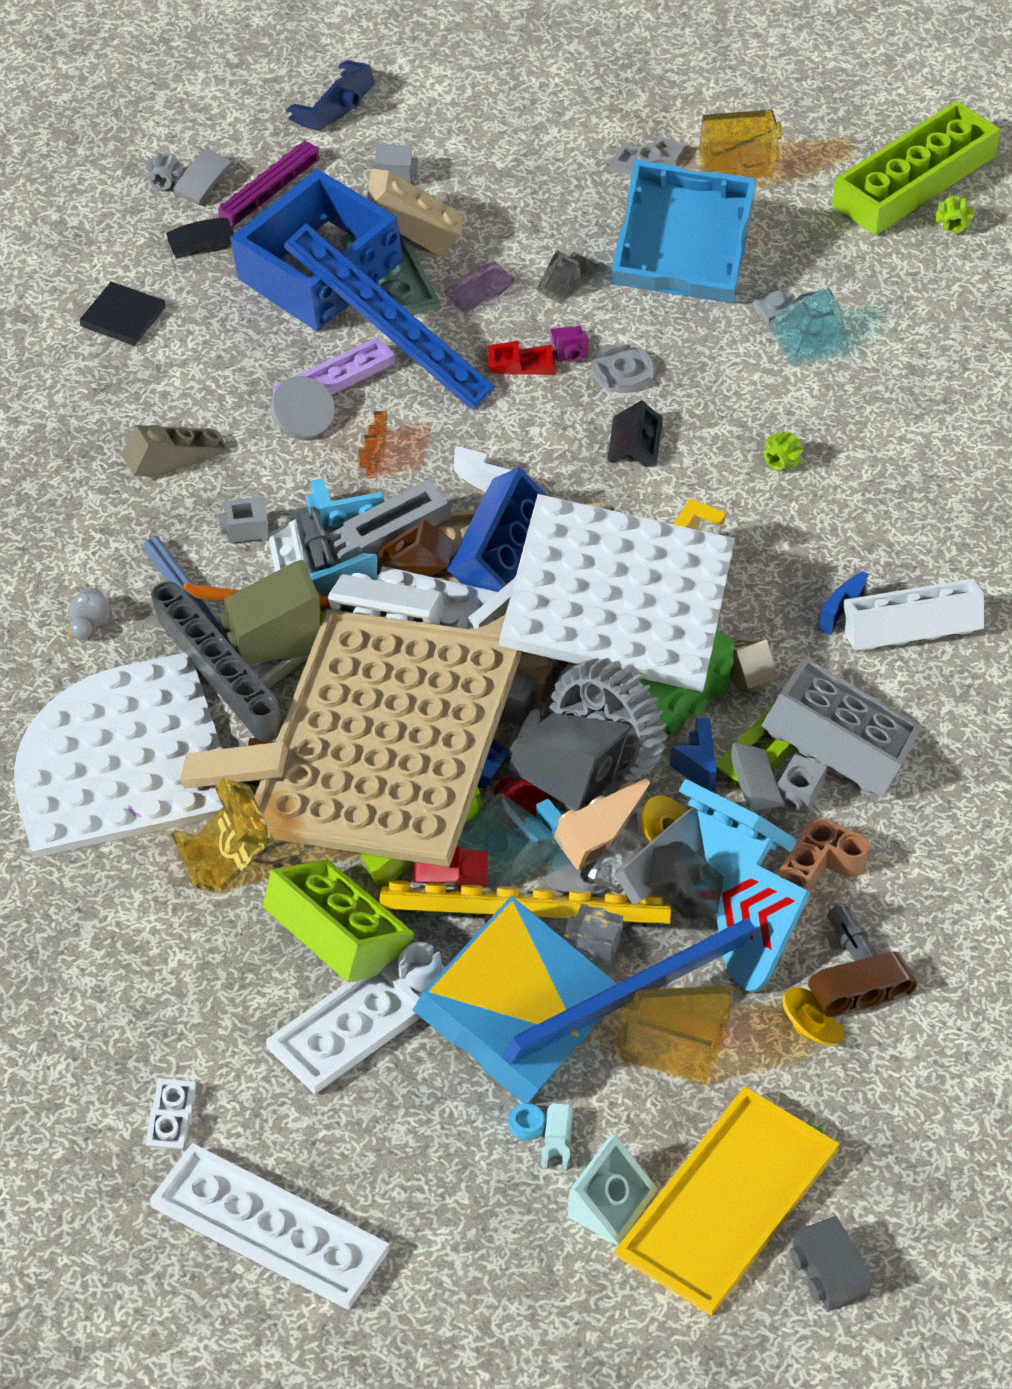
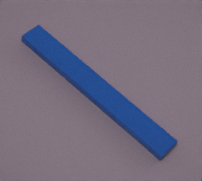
M307 223L285 242L284 248L465 405L475 409L494 391L496 386Z
M745 918L514 1036L504 1052L505 1057L510 1064H513L739 948L747 942L755 931V926L749 918Z

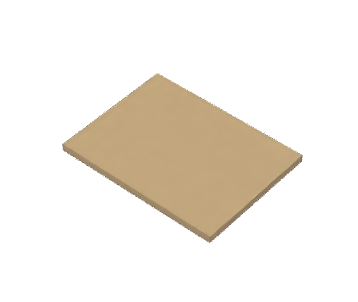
M327 609L276 742H284L288 749L283 776L261 779L244 823L248 828L249 836L450 867L523 651L498 646L500 633Z

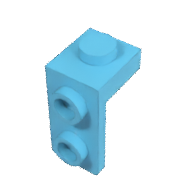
M323 478L312 480L311 494L306 495L309 514H312L311 507L318 508L323 528L343 527L344 522L384 502L382 492L331 501Z

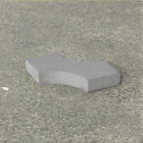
M661 136L654 142L643 146L623 144L611 160L609 169L632 175L635 159L678 166L687 152L688 145Z

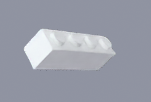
M972 578L844 600L845 633L853 649L870 651L876 647L891 644L904 645L909 641L921 639L935 640L950 634H969L974 630L984 629V593Z

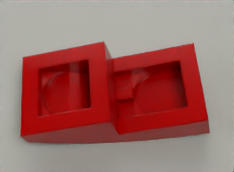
M519 340L488 345L489 371L506 375H555V352L553 345L521 349Z

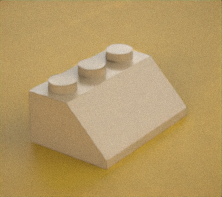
M374 168L370 172L367 199L397 217L400 234L438 255H442L461 236L463 215L455 208L447 206L435 199L431 194L420 190L408 183L404 178L398 177L388 170Z

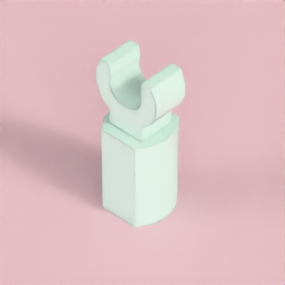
M553 1103L548 1107L544 1139L545 1146L542 1149L541 1157L543 1168L548 1167V1160L553 1156H558L562 1159V1170H567L569 1167L570 1150L568 1147L571 1141L573 1109L570 1105Z

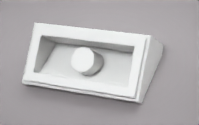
M296 519L268 534L275 572L298 560H304L309 574L315 572L311 552L306 549L304 544L306 536L303 526Z

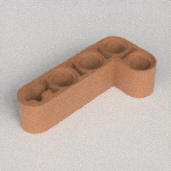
M822 818L814 819L806 825L792 852L788 854L776 875L809 892H812L825 868L844 876L856 877L865 871L870 847L869 841L860 833Z

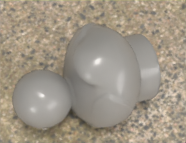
M85 588L72 599L68 607V614L72 621L68 627V634L77 640H85L90 637L94 627L103 625L111 615L110 605L100 590Z

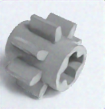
M157 153L155 160L148 159L145 167L148 171L146 180H149L151 185L159 190L171 188L172 184H176L183 175L180 172L183 164L179 163L178 159L172 154Z

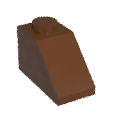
M423 519L380 548L377 574L379 575L382 566L431 577L437 572L444 571L449 566L452 560L451 551L454 540Z

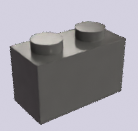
M837 1215L795 1231L790 1256L796 1269H804L808 1276L809 1291L816 1302L822 1301L827 1311H831L869 1296L873 1276Z

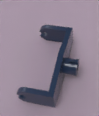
M350 60L343 61L339 65V69H345L340 74L343 77L336 80L313 107L299 104L290 105L286 109L287 113H292L288 119L302 127L319 131L344 117L352 109H357L361 105L362 98L375 84L370 65Z

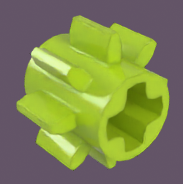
M950 196L944 202H939V211H936V223H943V230L950 233H959L965 228L971 227L970 219L974 218L973 206H967V198Z
M782 430L778 435L772 433L764 442L767 446L763 451L764 458L771 468L786 470L789 466L791 469H794L802 461L799 455L804 450L800 439L795 434Z

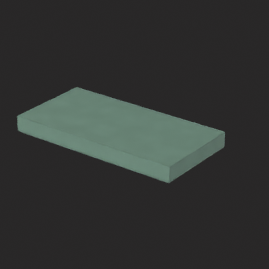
M399 233L403 261L396 266V269L390 271L379 280L377 285L412 315L441 308V302L408 239ZM351 235L341 237V242L345 249L358 240Z

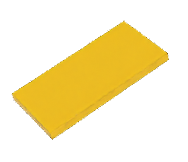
M744 1086L617 1246L615 1255L712 1316L838 1153L840 1143Z

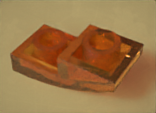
M374 411V425H368V435H364V448L358 449L359 468H366L367 479L375 477L385 457L387 447L386 411Z

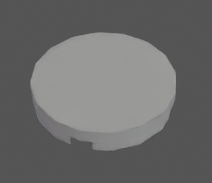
M628 344L610 345L601 349L596 354V359L592 364L594 380L601 387L612 392L624 394L646 388L653 380L655 370L653 359L645 350L639 347L637 350L632 349Z
M306 376L291 377L282 382L272 395L270 404L272 419L275 424L279 425L286 435L299 440L315 438L323 433L333 421L335 411L333 397L327 388L316 379Z

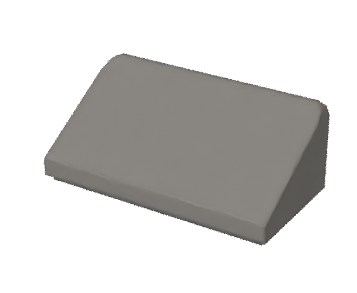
M733 743L731 760L748 810L757 811L782 807L783 801L765 749Z

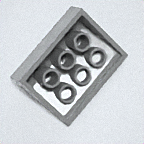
M805 657L797 666L761 725L768 730L772 737L789 742L797 747L804 756L816 758L828 765V768L833 773L850 778L858 783L859 787L865 792L877 794L880 797H883L899 771L922 728L921 725Z

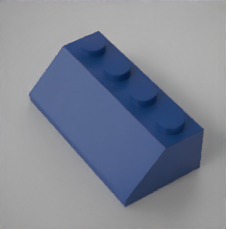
M521 467L492 479L447 568L461 584L499 592L516 577L537 495L547 496Z

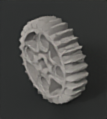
M596 657L589 661L581 662L561 676V680L555 684L557 690L551 694L554 702L549 708L558 714L620 722L631 726L615 779L609 784L616 783L620 786L639 779L655 767V764L661 760L660 754L666 749L662 742L668 737L661 729L666 727L667 722L660 720L659 715L664 710L657 709L655 702L658 697L652 698L648 692L651 685L643 686L640 682L642 675L634 677L632 675V667L627 666L622 669L619 660L611 663L608 657L601 660Z

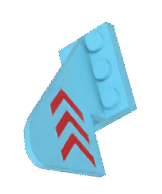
M685 779L679 792L690 798L687 805L698 811L719 932L745 918H749L756 928L744 945L723 955L724 962L730 977L741 988L752 993L758 992L769 982L811 892L760 866L769 849L776 851L779 846L792 852L798 840L760 815Z

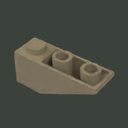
M135 425L121 456L134 476L157 477L229 452L230 450L218 431L211 428L197 429L182 426Z

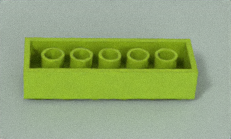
M956 100L836 177L832 206L876 236L996 157L1001 129Z

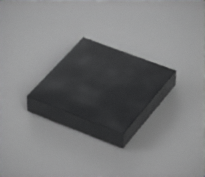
M111 281L80 318V326L135 346L166 308L165 301Z

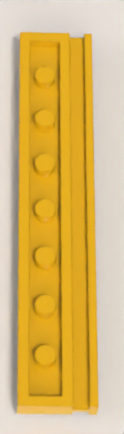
M390 881L389 886H382L379 902L386 909L495 914L513 896L537 917L670 924L671 917L669 901H663L662 895L649 894L641 902L632 904L630 899H627V894L620 892L605 893V898L591 897V892L583 890L569 891V896L555 895V890L536 888L533 889V894L519 893V888L508 886L497 887V892L483 891V886L461 885V890L447 889V885L443 883H425V888H414L407 881Z

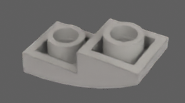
M207 148L204 149L178 180L173 188L174 193L200 206L213 186L217 187L231 167L232 161Z

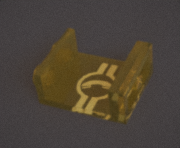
M225 778L215 787L223 807L200 832L194 835L175 829L171 833L177 847V853L185 865L191 884L199 890L214 893L224 891L273 840L250 786Z

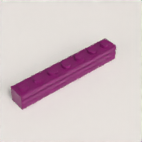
M306 140L296 145L288 154L283 155L279 161L271 164L265 172L260 173L256 179L247 183L242 190L234 193L225 203H221L218 207L219 218H228L232 227L237 225L319 160V148Z

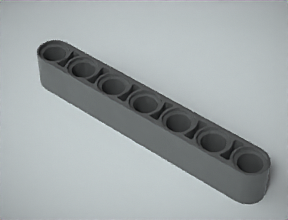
M163 582L156 585L151 591V597L156 617L164 630L180 649L187 654L196 668L254 737L262 741L276 739L283 724L277 698L177 583Z

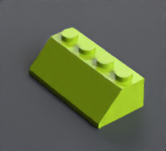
M328 859L271 869L262 907L277 922L294 934L299 941L312 950L320 960L324 961L338 973L343 980L357 982L362 979L376 977L413 940V931Z

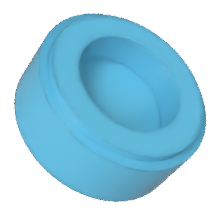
M525 1103L517 1105L511 1110L508 1117V1128L512 1135L521 1140H534L543 1134L546 1127V1116L540 1107Z

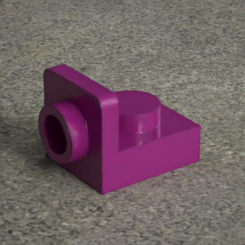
M581 325L550 329V338L557 361L567 360L569 362H576L580 359L588 358L589 338L587 334H583Z

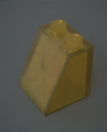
M773 109L703 114L698 156L702 172L725 173L756 178V180L774 173L775 162H779L780 159L777 140L782 139V125L780 121H776Z
M723 985L637 990L632 1003L624 1004L619 1024L623 1025L617 1045L622 1047L621 1060L706 1086L728 1030L734 987Z

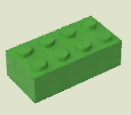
M716 630L703 692L641 678L640 682L643 686L651 685L648 690L651 697H658L655 702L657 709L664 710L659 717L660 720L667 722L666 727L661 729L667 735L670 733L672 735L677 734L688 718L692 715L699 716L706 709L709 701L716 696L721 698L728 692L731 686V668L734 663V642Z

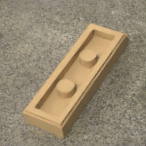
M284 742L186 753L180 782L184 788H194L282 777L288 749Z

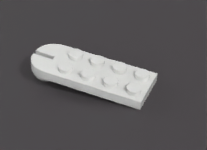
M415 942L407 945L376 977L362 979L357 982H346L266 1039L267 1049L314 1094H317L421 1018L412 1009L423 991L444 969L440 952L438 951L434 954V946L429 943Z

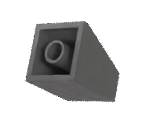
M552 713L542 722L537 721L530 732L524 737L519 736L516 738L509 751L512 758L508 770L578 811L614 781L631 726L620 722Z

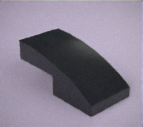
M213 218L186 224L167 232L166 235L172 252L177 259L186 257L203 248H206L208 253L219 251L231 245L230 237L234 235V231L228 218Z

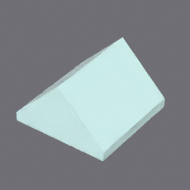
M616 1135L609 1136L571 1187L568 1217L619 1245L657 1193L658 1188Z

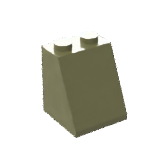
M304 560L295 561L224 599V613L219 614L221 632L227 633L228 643L246 664L307 656L310 654L320 628V597Z

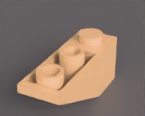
M647 778L636 783L632 781L627 782L615 793L607 797L600 795L593 799L588 806L578 811L571 809L560 817L559 825L553 838L577 870L608 854L642 803L650 785Z

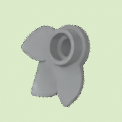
M554 850L552 854L554 872L545 877V882L550 888L560 893L566 894L571 890H583L591 892V897H599L608 889L609 879L605 873L609 864L608 857L606 855L577 870L564 851ZM592 880V881H594V882H596V883H594V884H589V883H586V881Z

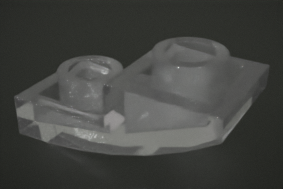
M622 828L610 849L605 848L590 871L588 880L620 894L624 890L614 874L645 848L651 840L626 828Z

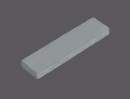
M694 808L687 810L614 874L632 904L641 902L704 846L698 811Z

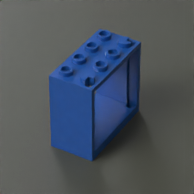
M315 169L230 237L238 279L316 331H319L328 322L333 321L350 304L318 276L313 275L309 278L281 260L289 253L284 248L285 242L305 223L317 231L329 221L358 239L345 249L342 254L376 284L390 271L396 269V266L403 261L397 217L319 169Z

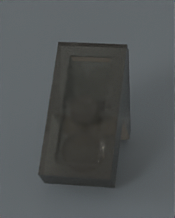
M556 251L537 287V291L562 304L598 272V264L576 252L568 256L560 251Z

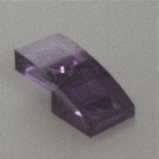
M494 261L466 274L444 292L453 303L464 313H467L487 296L492 300L501 295L515 280Z

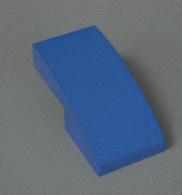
M862 571L853 576L830 596L821 610L818 631L832 634L841 613H844V600L865 596L869 573Z

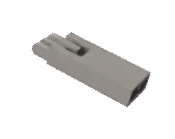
M427 479L344 522L343 527L329 533V546H331L340 562L347 561L363 553H372L378 556L382 546L423 519L436 526L452 516L447 501L431 480Z

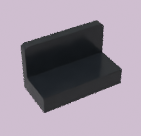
M643 400L616 414L613 418L607 460L615 463L631 455L645 467H652L657 464L663 418Z

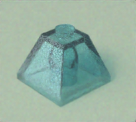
M830 288L801 294L769 322V326L791 367L849 355L842 310Z
M499 792L457 844L461 849L488 851L487 884L494 892H497V887L510 886L544 868L561 848L553 838L554 835L542 821Z

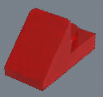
M457 846L450 867L415 862L414 883H443L450 886L480 885L483 888L487 887L488 851L461 849L460 846Z

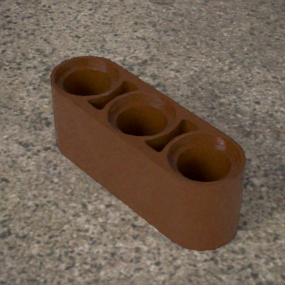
M896 951L825 968L815 973L808 982V987L827 1017H836L895 1000L894 996L903 993L910 995L918 985L903 957Z

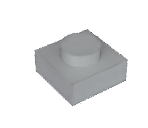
M781 290L753 299V307L768 325L795 316V307Z

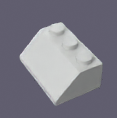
M354 573L352 576L342 574L328 597L332 610L436 625L440 624L444 608L441 592H438L431 586L419 585L418 588L405 586L402 582L394 579H386L385 582L372 580L371 577L361 573Z

